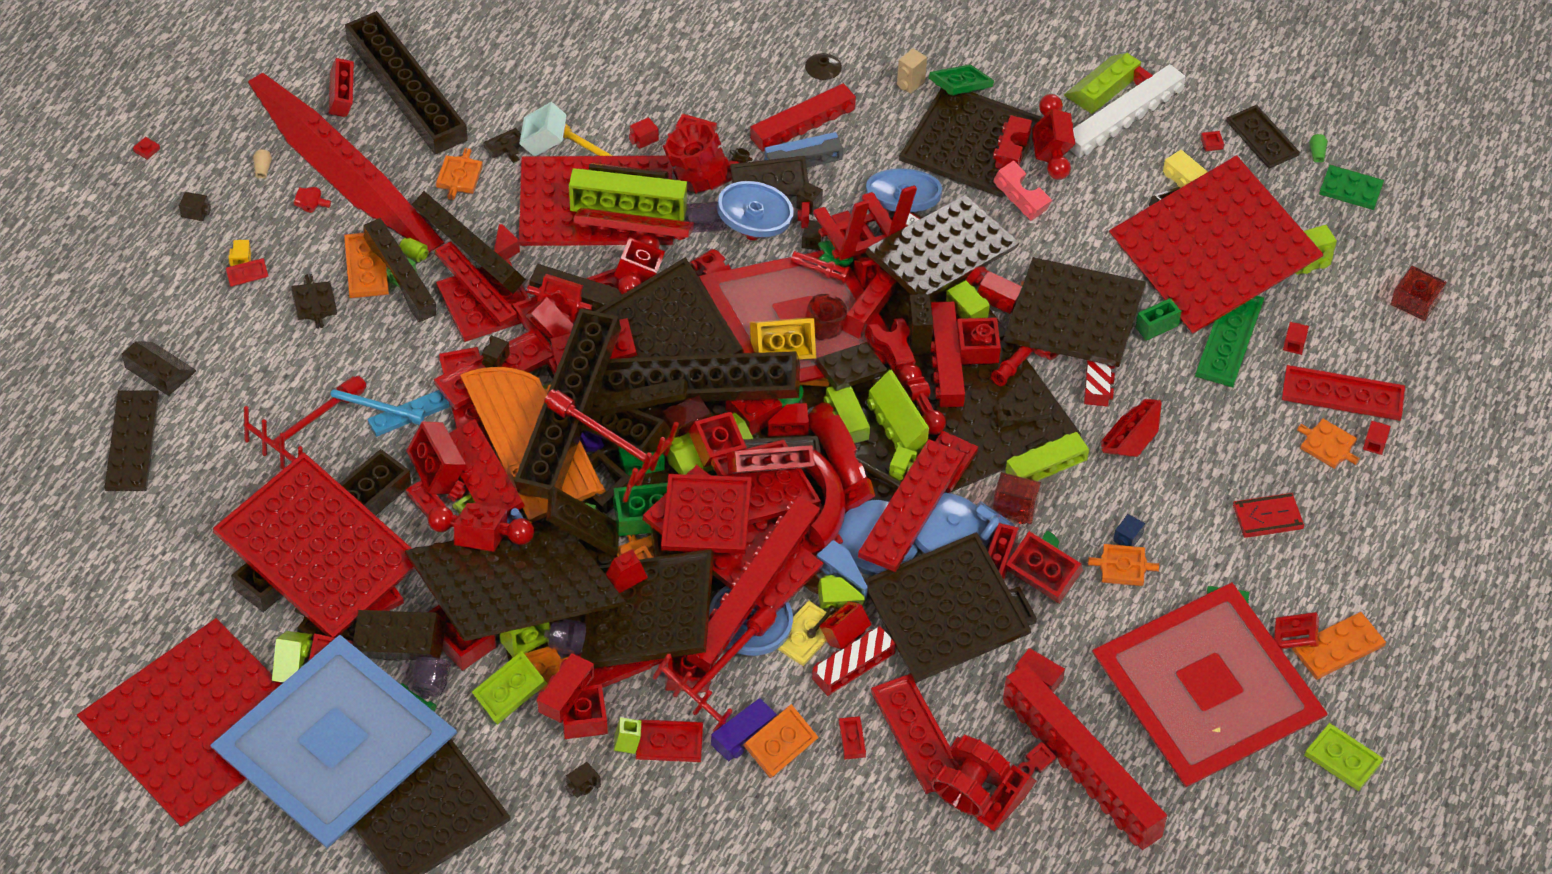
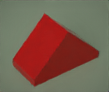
M499 224L494 251L505 260L520 252L519 240L503 224Z

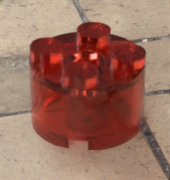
M818 294L811 298L805 318H814L816 340L831 339L841 334L846 319L847 306L840 298H831L829 294Z

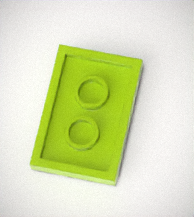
M521 651L474 689L472 693L498 725L548 683Z
M1331 723L1325 727L1308 747L1304 755L1357 791L1362 789L1384 760V758Z

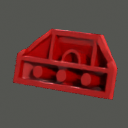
M1144 399L1140 402V405L1124 414L1100 442L1103 453L1138 457L1159 431L1161 400Z

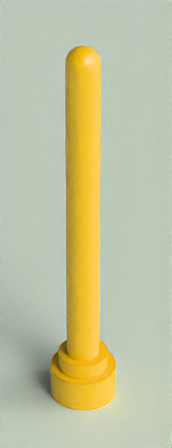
M565 124L563 138L574 141L598 156H613L572 132L570 126Z

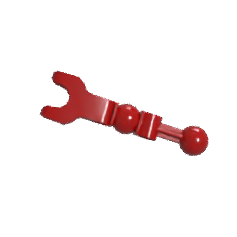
M903 318L894 319L891 332L882 330L877 323L867 324L865 337L872 350L884 355L911 401H916L923 414L922 418L929 427L928 434L937 435L941 433L946 426V419L940 411L933 410L928 400L930 397V387L922 376L919 367L915 365L916 361L907 343L910 329Z

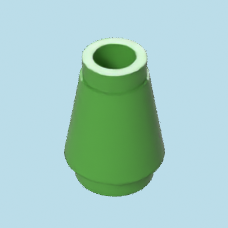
M1322 134L1313 135L1309 141L1314 162L1325 161L1328 140Z

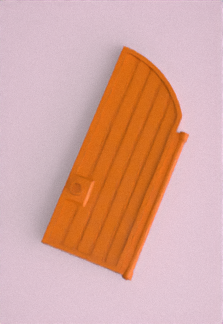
M488 367L463 373L460 375L500 462L517 491L514 479L551 384L544 390L538 377L514 368ZM581 441L578 443L561 491L579 501L590 498L597 493L603 494L606 491ZM518 493L525 505L523 510L528 521L533 523L547 516L548 499Z

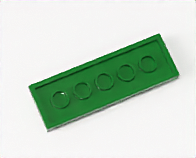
M1257 295L1214 321L1195 377L1234 387L1265 297Z

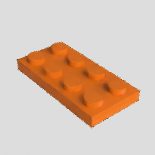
M364 233L344 235L349 297L389 295L386 264L379 256L372 252L364 239Z
M1359 612L1319 632L1318 647L1302 646L1292 648V650L1314 678L1318 680L1384 647L1386 641L1365 615Z

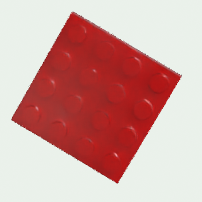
M509 258L505 259V261L512 266ZM483 267L477 268L511 307L514 303L529 298L523 285L512 294ZM455 276L436 282V287L464 342L521 324L517 317V319L501 327Z
M783 439L744 450L788 447ZM727 454L713 457L711 460V465L718 476L752 477L748 525L784 516L787 513L785 510L790 501L795 502L798 496L817 507L820 505L821 500L801 468L729 474Z
M669 474L661 549L691 552L712 549L715 553L746 554L752 477Z

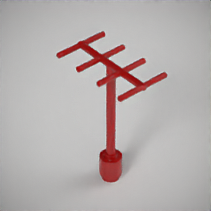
M352 376L339 385L337 390L359 396L364 393L367 386L362 377ZM333 397L288 430L280 433L274 440L267 436V421L265 419L261 421L262 432L249 423V407L244 406V440L246 443L250 441V430L262 439L263 456L267 455V444L280 453V468L284 469L285 457L291 462L296 459L295 456L285 450V441L339 402H350ZM302 446L298 447V457L303 453Z
M552 389L544 400L547 407L561 417L573 416L644 462L639 471L637 468L633 469L623 497L624 502L628 501L632 487L635 484L637 486L642 484L646 471L649 468L651 471L655 470L660 455L662 453L664 456L668 455L679 426L678 422H674L669 437L666 440L664 437L660 438L656 452L653 455L650 452L646 454L577 410L574 405L575 401L561 391Z
M769 606L759 608L747 621L748 630L692 688L686 684L692 676L691 672H687L681 680L666 666L671 659V654H667L662 663L659 664L653 679L656 680L661 672H664L678 685L673 693V697H677L683 689L698 703L693 711L694 715H697L703 707L718 721L713 729V732H715L726 723V720L732 713V709H727L725 714L721 716L707 703L712 691L708 690L703 698L698 695L699 692L753 636H763L775 623L777 618L776 612Z

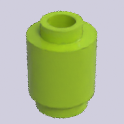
M404 238L399 244L405 256L418 263L422 260L424 261L428 256L427 245L412 238Z

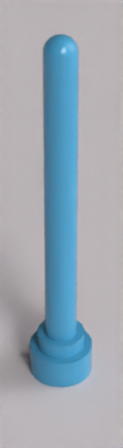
M332 390L330 392V395L334 398L407 417L417 425H420L425 417L424 409L408 410L339 390Z

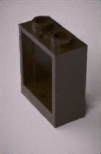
M930 294L910 295L907 325L910 329L908 337L913 356L930 355L933 331Z
M598 449L595 453L588 456L594 470L603 463L620 478L601 497L595 494L589 498L607 514L614 508V488L627 487L630 476Z

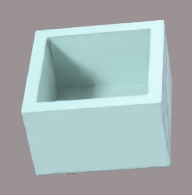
M550 102L525 116L520 145L533 156L545 153L553 146L559 145L563 140L566 114L554 103Z

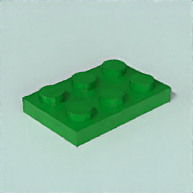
M971 64L932 71L928 78L935 85L946 90L950 95L984 90L985 88L993 87L994 84L992 78Z
M1329 165L1319 195L1374 210L1384 180Z

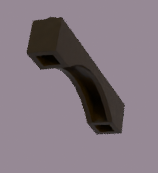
M378 218L364 224L365 241L372 252L379 256L391 271L406 299L410 311L417 321L422 322L435 316V300L383 220Z

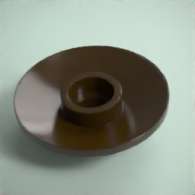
M819 53L811 56L806 61L805 69L815 79L829 80L840 74L842 65L837 57L827 53Z

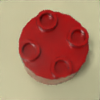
M715 249L706 251L689 262L698 277L731 269L729 264L725 265L723 262L726 260L725 257Z

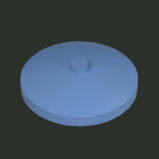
M902 168L889 169L878 172L868 179L866 194L873 192L884 209L895 211L902 189L915 185L917 191L910 212H918L929 209L939 203L942 197V186L935 177L922 171Z
M742 181L730 184L721 191L717 202V211L724 223L735 231L749 236L771 237L779 235L788 229L793 218V206L790 200L778 189L760 182Z
M944 493L914 542L926 554L977 532L986 548L990 537L985 540L980 535L989 522L977 516L976 505L971 501L955 494Z
M871 500L848 510L839 531V535L843 540L842 545L850 552L859 571L874 576L888 570L858 558L860 548L887 507L888 501ZM915 542L902 563L916 557L919 547Z
M724 587L715 595L710 604L709 616L714 608L718 609L721 606L720 601L726 592L728 594L731 592L729 587ZM789 602L776 613L775 623L763 636H753L740 649L738 654L749 656L764 655L773 652L786 642L793 624V613ZM756 608L752 610L748 618L745 620V622L740 627L736 635L733 637L729 645L726 647L727 649H730L732 645L748 630L746 623L750 619V617L757 611Z

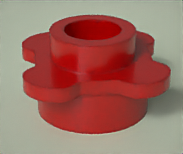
M988 324L976 326V333L973 334V339L985 342L986 344L991 343V337L995 330Z

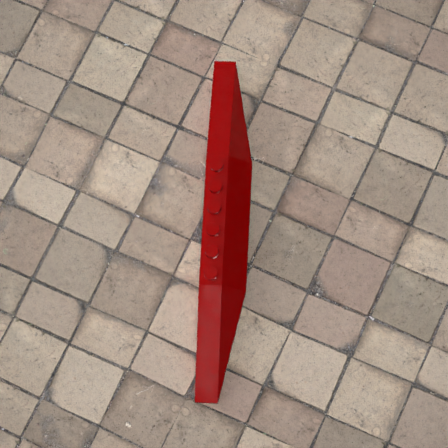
M264 73L248 81V84L270 114L271 119L274 120L279 131L285 137L286 142L355 208L363 210L373 219L381 218L386 227L392 228L402 237L412 238L427 245L429 253L444 244V241L389 179L317 111Z

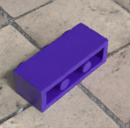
M759 698L712 733L711 745L728 762L733 758H738L746 749L743 744L774 719L777 714Z

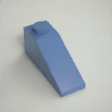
M832 540L817 554V558L824 563L820 570L827 575H834L835 578L842 577L864 595L866 600L868 587L850 552L844 545Z

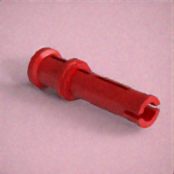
M794 251L791 257L792 263L794 262L825 274L826 278L832 277L840 280L842 284L846 283L850 273V267H841L833 261L827 263ZM805 259V260H807V261L816 263V264H818V266L813 265V264H810V263L805 262V261H803V260Z
M1021 346L1009 360H1004L1000 364L998 370L991 373L992 381L998 386H1004L1007 383V379L1016 374L1017 367L1035 349Z

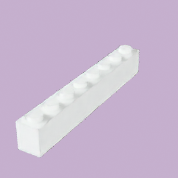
M1169 64L1151 78L1145 80L1073 128L1075 145L1070 151L1079 158L1085 154H1090L1098 145L1102 146L1107 139L1115 137L1123 128L1130 127L1132 122L1142 119L1150 110L1154 111L1159 104L1167 102L1175 93L1179 94L1185 87L1186 76Z

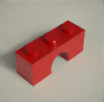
M1010 115L1009 121L1005 122L1002 133L1004 135H1000L998 140L999 149L995 148L994 151L995 168L1002 169L1012 161L1020 165L1023 147L1018 145H1027L1031 134L1032 120Z

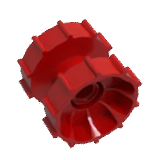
M697 120L696 122L684 125L680 124V127L671 134H667L668 138L666 144L663 145V149L672 167L676 166L673 169L676 180L687 181L688 191L697 194L701 191L713 190L715 186L726 180L730 164L722 148H718L721 145L718 134L715 133L712 123L708 125Z
M966 734L962 737L957 736L949 751H951L953 756L952 759L960 765L959 769L955 770L946 765L941 768L937 767L928 781L931 782L932 790L944 799V802L976 818L980 815L985 816L993 802L990 799V793L982 785L984 782L996 787L1000 784L1005 785L1013 773L1009 765L1010 762L998 750L982 742L981 739L969 737Z

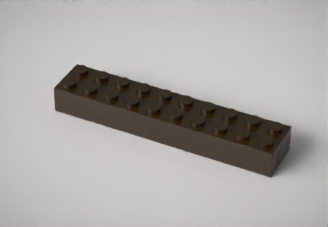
M378 11L345 24L346 39L435 155L468 141L467 125Z
M580 308L548 393L552 389L561 391L575 401L574 405L577 410L588 417L621 331L618 316ZM543 404L514 479L518 493L548 499L549 490L553 486L561 490L583 433L584 423L573 416L563 418L549 409L547 404Z
M796 351L610 359L596 396L685 379L688 383L686 399L669 403L799 398L800 359Z
M382 449L378 450L339 483L375 516L412 485L410 470ZM247 563L231 575L234 590L263 613L283 596Z

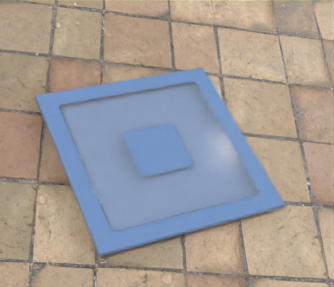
M339 635L210 746L326 848H329L457 734V730Z

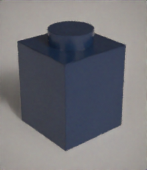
M1127 514L1115 529L1113 541L1117 545L1135 546L1144 533L1145 523Z

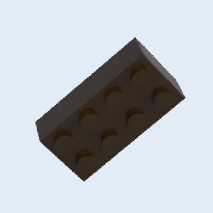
M358 610L353 646L368 658L440 661L446 619L433 612Z

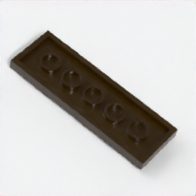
M118 390L104 486L105 491H147L159 400L158 390Z

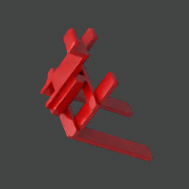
M914 185L902 189L893 220L890 219L889 213L883 208L873 192L862 195L861 199L863 201L854 204L851 214L847 210L830 216L825 207L815 209L813 214L822 227L818 232L821 237L827 236L836 249L832 251L834 258H839L841 261L853 257V260H858L863 253H866L868 247L905 228L917 188ZM876 221L884 235L875 237L867 223Z

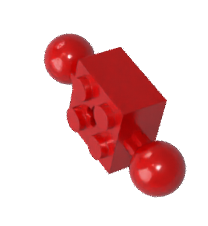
M1047 94L1039 102V110L1044 117L1032 127L1035 157L1038 160L1048 162L1047 172L1050 177L1062 180L1071 172V164L1063 156L1075 145L1071 113L1062 111L1063 103L1060 97L1055 94Z
M654 233L639 234L636 239L629 237L614 274L615 277L620 278L618 283L620 293L628 292L657 274L665 251L659 249L660 241Z
M467 503L459 516L454 515L448 507L436 506L429 512L427 518L430 528L436 532H446L451 527H454V545L495 551L504 535L508 536L517 545L529 543L534 536V527L530 521L518 518L508 524L507 509L499 508L498 506Z

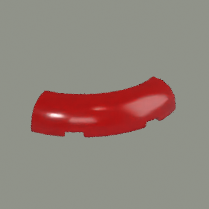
M826 402L815 406L808 417L809 429L818 436L831 465L841 480L843 490L866 477L863 465L855 457L856 446L841 417L833 414V407Z
M813 450L814 466L804 469L821 486L825 505L819 517L811 525L809 540L823 550L832 540L835 541L844 522L846 501L843 486L836 470L817 450Z

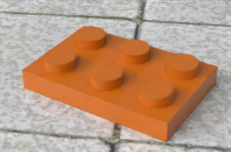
M790 704L747 740L743 746L768 777L772 778L819 737L794 706Z

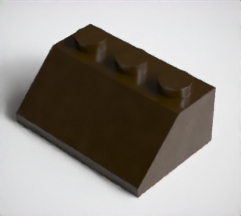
M135 341L122 353L124 366L127 370L168 396L196 372V369L153 342Z

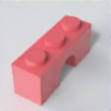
M1012 161L997 172L993 182L1032 221L1048 209L1052 199L1040 187L1033 191L1024 189L1021 183L1026 173L1015 161Z

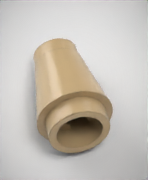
M257 150L253 155L256 178L267 177L272 160L270 152L267 150Z

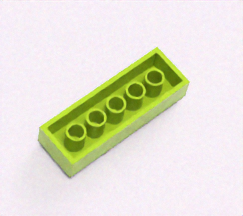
M573 168L569 183L570 211L577 212L580 208L684 221L687 210V181Z

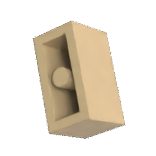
M914 48L901 57L898 62L897 85L900 89L906 90L910 94L925 83L927 57Z

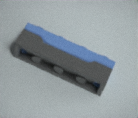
M834 132L766 147L764 160L805 156L808 168L843 160V146L837 133Z

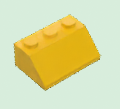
M814 318L750 322L751 344L755 353L796 351L800 360L816 358Z

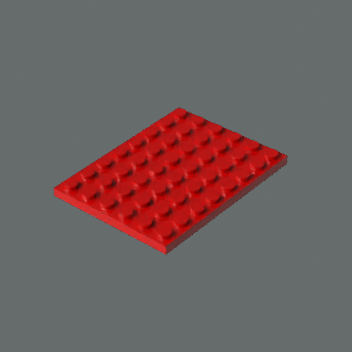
M666 155L522 156L519 222L520 246L626 245L629 237L637 238L639 234H636V231L618 232L616 228L602 230L598 229V226L580 227L578 223H574V215L577 212L570 211L569 196L573 168L589 170V164L598 163L669 172V179L672 180V165ZM673 236L658 237L660 245H673Z
M304 452L213 527V533L323 633L333 638L339 636L357 620L358 610H369L415 569L405 554V550L412 548Z

